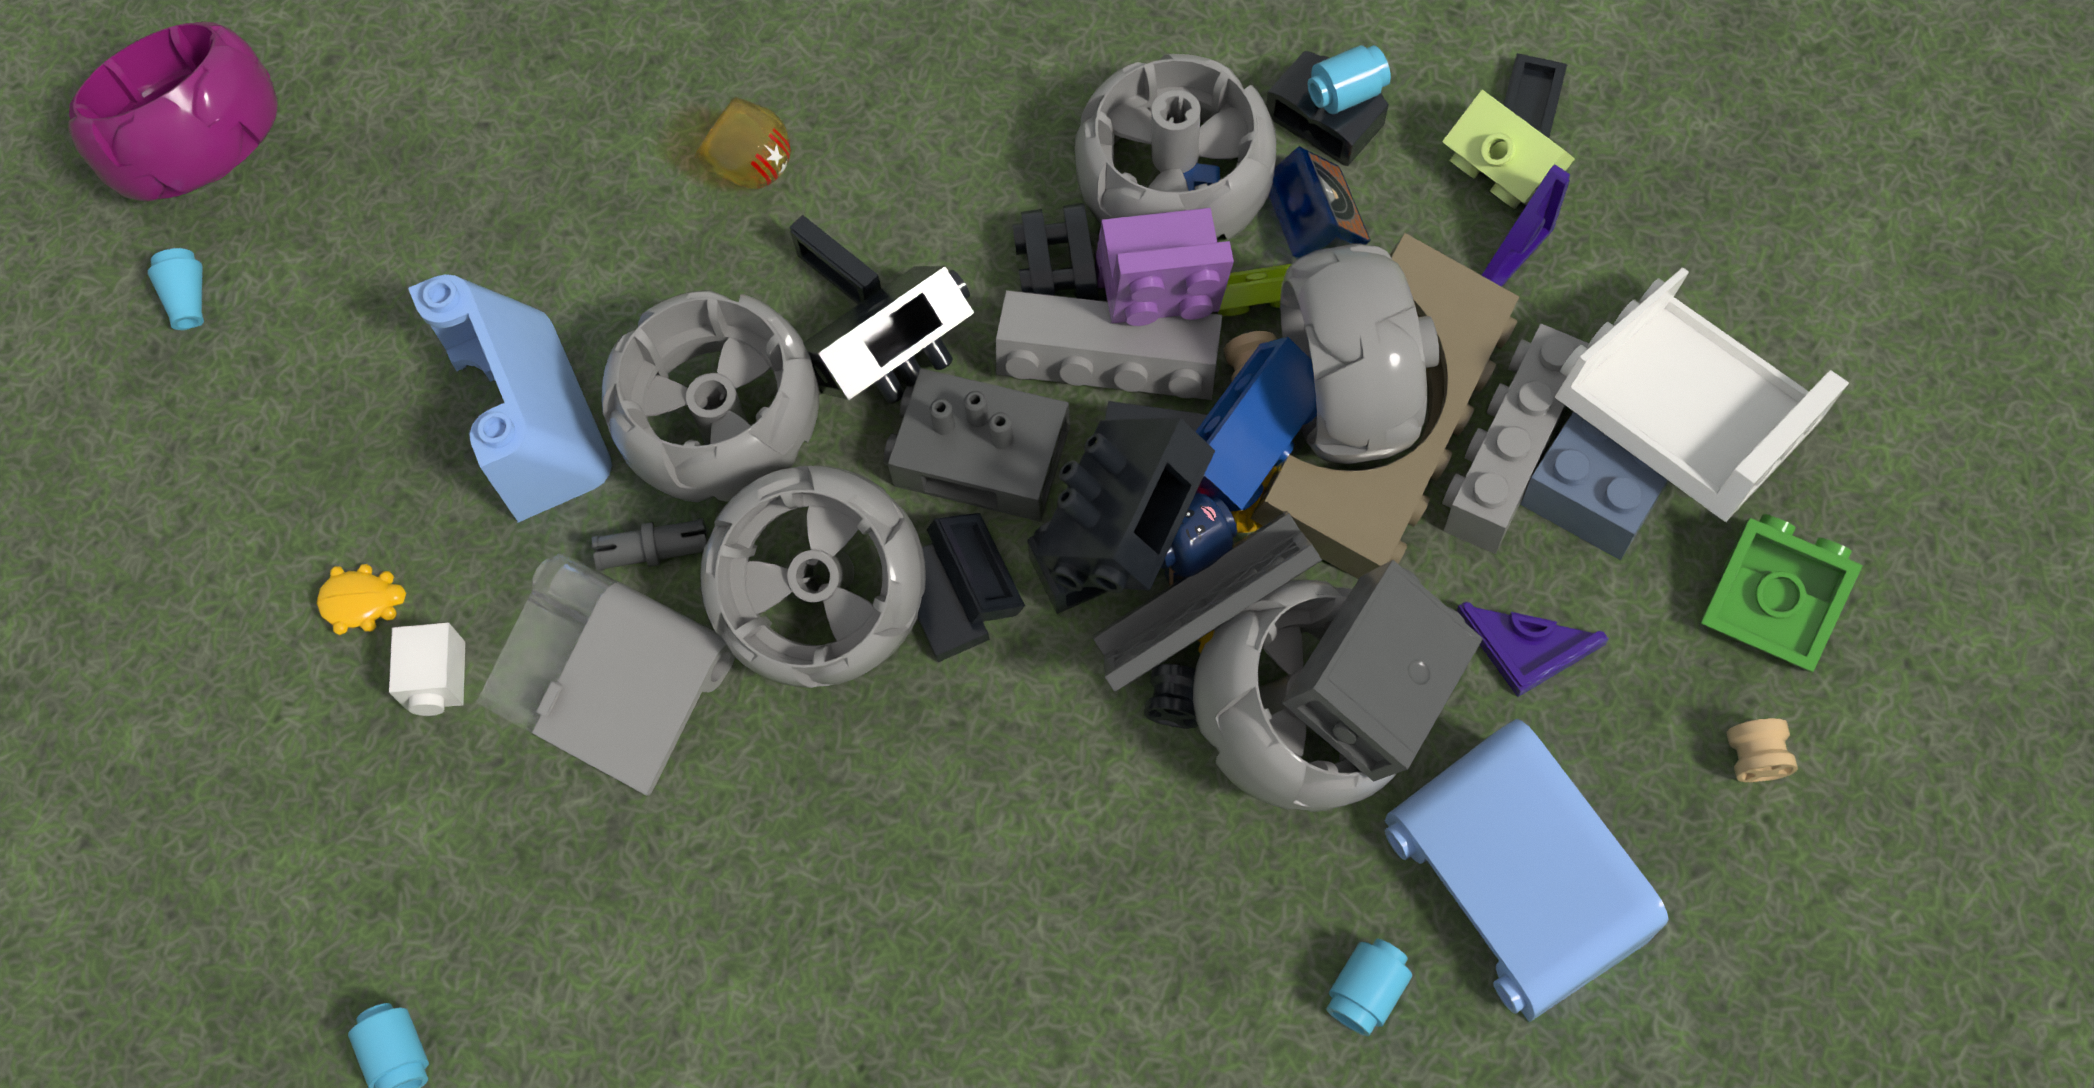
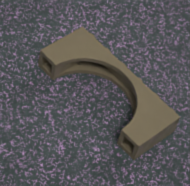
M1406 233L1403 234L1389 255L1393 261L1399 264L1407 279L1417 316H1430L1432 318L1439 343L1438 365L1426 368L1429 387V410L1426 425L1418 444L1411 453L1402 459L1382 467L1362 471L1332 470L1312 465L1288 455L1274 472L1250 518L1264 526L1288 511L1321 559L1357 579L1391 560L1399 564L1407 548V544L1400 539L1407 525L1414 527L1418 523L1430 501V498L1424 495L1423 492L1430 479L1434 481L1439 479L1451 459L1452 452L1446 449V445L1451 435L1459 436L1469 422L1474 407L1467 403L1474 390L1480 392L1484 388L1496 366V363L1489 360L1495 346L1500 349L1504 346L1517 324V320L1510 315L1519 296Z

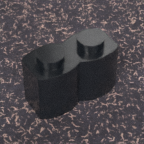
M1304 51L1267 93L1266 107L1275 123L1294 135L1307 139L1312 146L1342 165L1349 166L1384 126L1389 104L1384 99L1382 93L1336 114H1330L1324 107L1318 108L1310 97L1308 79L1312 78V67L1319 62L1329 59V57Z

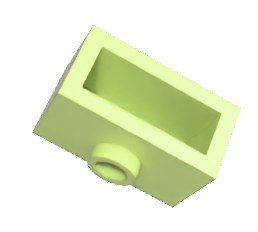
M1484 90L1480 91L1442 141L1455 151L1449 161L1473 179L1476 178L1480 171L1496 182L1490 192L1513 209H1516L1521 202L1525 205L1528 204L1554 164L1566 171L1575 160L1564 149Z

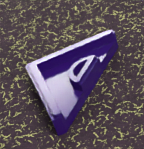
M1555 164L1550 168L1481 276L1502 287L1553 232L1570 182L1569 173Z
M1464 602L1457 608V612L1463 617L1465 623L1483 638L1480 643L1481 648L1517 697L1605 646L1609 639L1602 631L1591 633L1556 625V621L1511 612L1508 615L1476 608L1470 602Z

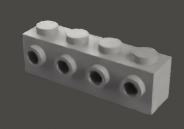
M1006 290L996 336L997 375L1011 376L1018 379H1036L1068 383L1075 386L1087 385L1122 389L1127 392L1139 391L1173 395L1180 398L1212 400L1222 315L1210 314L1195 320L1184 319L1181 316L1164 317L1143 326H1132L1127 324V322L1111 324L1108 302Z
M1540 324L1531 343L1523 339L1520 341L1508 370L1515 372L1516 375L1510 387L1502 383L1499 384L1487 410V414L1495 418L1488 432L1480 428L1477 429L1465 455V459L1473 463L1466 477L1455 474L1442 502L1443 505L1451 508L1444 532L1491 553H1497L1527 490L1530 479L1536 471L1566 408V405L1555 398L1567 378L1560 373V370L1578 346L1583 345L1587 348L1589 343L1543 324Z

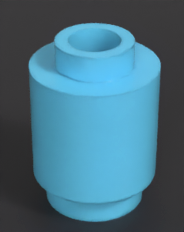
M1359 45L1315 64L1311 71L1312 78L1308 79V91L1312 101L1318 108L1324 107L1330 114H1336L1379 95L1382 87L1390 83V68L1386 57L1377 46L1373 45L1366 48Z
M1376 939L1372 945L1366 942H1359L1329 991L1332 1000L1326 1008L1327 1012L1349 1029L1363 1036H1370L1375 1026L1382 1027L1413 976L1411 971L1405 966L1408 957L1397 947L1381 939Z
M384 1003L371 1007L358 1015L356 1018L357 1025L349 1031L348 1037L368 1088H421L428 1082L425 1069L429 1065V1061L406 1008H393L392 1004Z

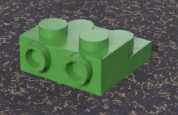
M1762 514L1760 521L1748 518L1739 532L1721 571L1722 575L1699 624L1808 672H1814L1863 565L1849 559L1852 550L1834 541L1818 537L1814 545L1793 536L1796 527L1784 520L1767 514Z

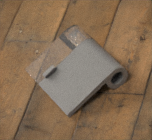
M565 553L558 554L552 559L548 558L538 566L532 579L533 590L476 703L644 795L650 796L701 693H709L719 687L732 667L735 656L731 653L721 635Z

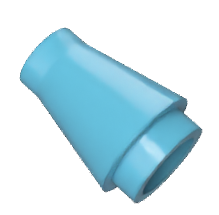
M174 248L156 253L151 257V267L147 273L169 316L171 327L175 330H187L201 326L204 323L202 315V263L195 259L192 251L187 249Z

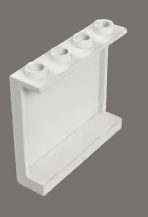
M1682 267L1666 282L1660 278L1655 280L1644 293L1639 303L1632 300L1624 308L1614 325L1606 322L1592 338L1587 348L1580 345L1573 351L1560 370V373L1567 378L1555 398L1724 522H1727L1819 424L1849 382L1830 370L1810 391H1807L1674 298V295L1689 271Z

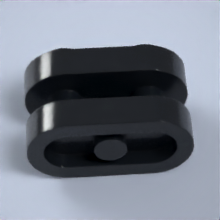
M1084 203L1064 205V222L1044 224L1042 209L1021 212L1022 222L1014 223L1012 227L1016 255L1027 254L1029 268L1019 269L1022 292L1055 296V291L1075 288L1077 299L1099 301ZM1067 243L1071 267L1052 270L1048 245Z

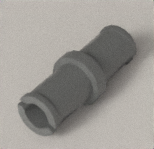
M704 518L655 527L653 522L641 524V530L605 536H592V548L596 549V552L593 553L597 571H604V569L643 562H647L648 567L659 566L661 559L703 553L704 547L708 540L706 541L707 530Z

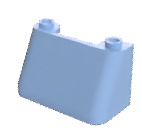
M444 274L408 288L417 311L423 320L431 326L441 341L456 371L466 368V365L475 366L485 373L490 382L495 380L504 403L479 415L472 424L469 435L471 446L480 468L518 522L523 521L602 485L610 475L612 467L611 458L557 332L548 316L534 307L455 275Z
M1519 719L1513 720L1494 732L1386 816L1385 822L1389 827L1385 829V835L1394 851L1403 860L1412 857L1419 864L1428 861L1499 960L1496 964L1499 978L1493 982L1498 996L1511 1012L1516 1014L1521 1011L1529 1022L1646 945L1668 922L1667 910L1654 888L1542 741L1527 724Z

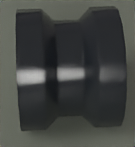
M1161 664L1153 667L1150 683L1154 687L1153 697L1146 700L1144 716L1161 725L1183 729L1198 727L1193 703V684L1196 669L1177 664Z

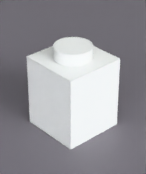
M438 623L392 628L389 693L406 710L422 716L438 715L444 712V707L463 705L465 641L451 624Z

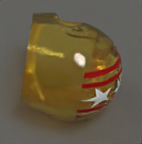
M735 96L703 140L694 158L709 173H716L735 186L746 189H760L771 185L785 171L791 154L790 138L784 123L774 112L766 107Z

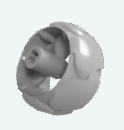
M1164 54L1159 61L1147 64L1135 62L1113 73L1096 89L1081 115V125L1075 136L1077 181L1085 203L1100 224L1103 219L1211 208L1216 238L1225 234L1229 241L1243 231L1264 205L1273 183L1276 160V133L1269 111L1253 85L1244 89L1234 72L1215 60L1189 54ZM1120 138L1151 144L1152 162L1161 173L1148 188L1139 185L1137 179L1131 174H1121L1114 167V145ZM1199 157L1210 159H1233L1238 157L1236 168L1223 179L1209 186L1207 184H1200L1195 186V190H1188L1183 173L1191 170L1198 163Z
M1351 244L1316 250L1296 259L1287 269L1282 283L1280 310L1282 338L1288 336L1312 361L1317 416L1301 427L1306 442L1314 453L1323 460L1343 464L1389 458L1410 448L1419 438L1425 420L1427 406L1426 368L1437 366L1439 363V343L1432 318L1430 316H1417L1413 296L1401 267L1392 260L1386 250L1378 246Z
M711 290L693 291L673 296L642 313L638 322V328L622 335L618 339L608 357L604 370L602 409L611 437L625 462L646 483L672 497L685 501L700 502L714 496L718 500L729 502L740 490L756 479L781 469L792 468L802 443H809L818 417L819 389L812 362L803 340L793 326L774 309L760 300L745 294H741L739 302H736ZM722 351L717 373L699 376L688 388L669 379L668 373L687 360L706 353ZM772 368L777 381V395L769 408L763 407L756 414L757 422L751 426L743 410L736 388L756 380ZM688 405L706 445L701 446L698 441L693 440L686 441L684 445L663 441L652 430L648 417L657 416Z
M799 466L781 469L756 479L740 490L726 504L714 521L715 527L704 547L701 560L700 579L704 606L714 631L722 636L731 653L753 672L777 683L794 687L813 688L817 686L838 685L853 680L883 663L900 647L912 630L918 616L922 596L925 592L926 571L923 549L914 525L904 509L882 487L857 473L828 466ZM809 506L807 512V533L811 550L797 555L790 563L788 569L775 564L748 561L749 557L755 555L757 545L754 543L769 523L790 510ZM858 529L863 535L869 534L881 560L882 588L880 595L875 597L873 604L847 591L854 579V566L850 557L841 549ZM825 563L830 572V580L828 583L819 585L816 580L820 578V575L814 576V565ZM791 592L807 602L823 601L832 633L837 641L825 645H806L794 642L771 629L772 622L767 616L760 617L759 613L766 612L781 602Z
M1288 581L1217 626L1214 630L1213 638L1205 644L1199 656L1194 675L1193 703L1200 732L1217 748L1219 754L1216 758V764L1219 769L1238 788L1257 800L1286 810L1327 811L1361 801L1373 795L1396 775L1393 774L1373 782L1341 753L1339 754L1340 761L1335 764L1319 760L1308 763L1301 759L1306 739L1307 724L1282 704L1283 699L1303 669L1301 634L1308 632L1321 640L1352 589L1344 587L1335 588L1327 581ZM1261 649H1264L1288 675L1259 687L1258 663Z

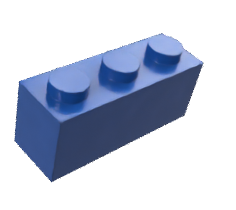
M1288 336L1258 345L1196 430V433L1215 450L1196 492L1203 493L1209 498L1218 497L1224 502L1230 512L1245 510L1258 500L1264 490V486L1261 483L1273 467L1281 464L1290 455L1294 448L1292 440L1300 428L1317 416L1312 361Z

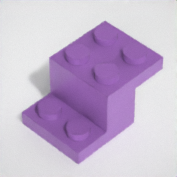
M1211 208L1103 219L1094 266L1098 289L1105 288L1111 324L1127 322V324L1132 326H1143L1155 322L1158 318L1181 316L1184 319L1195 320L1204 318L1212 312L1219 311L1234 260L1230 241L1217 242Z

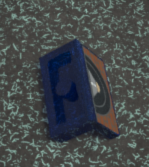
M1298 146L1275 167L1269 197L1293 257L1298 259L1313 251L1321 250L1336 237L1352 244L1367 245L1371 241L1344 175L1338 165Z

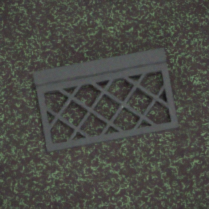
M1284 512L1234 544L1228 553L1210 567L1194 576L1179 579L1093 635L1094 641L1104 655L1105 678L1114 692L1136 680L1156 665L1161 664L1214 630L1220 624L1286 582L1293 580L1322 560L1310 541L1300 531L1289 512Z

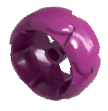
M201 21L171 26L154 32L126 46L102 63L83 82L73 96L69 107L70 121L68 130L78 153L105 185L123 197L137 201H153L192 192L226 176L233 168L245 160L268 135L276 120L278 102L270 75L250 45L226 26Z

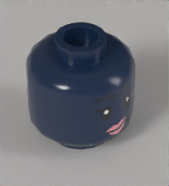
M1195 493L1163 561L1162 569L1170 567L1180 576L1191 577L1213 565L1233 548V538L1237 536V527L1231 512L1218 497L1209 498L1203 493Z

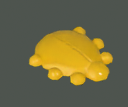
M368 564L360 565L357 572H345L340 566H334L330 570V578L319 590L317 606L321 617L333 625L334 633L338 635L345 634L349 627L356 628L359 626L365 632L373 631L377 627L375 620L382 617L388 621L396 617L397 612L392 606L402 604L406 592L401 585L391 584L393 583L394 576L390 571H383L377 577L372 575L373 568Z

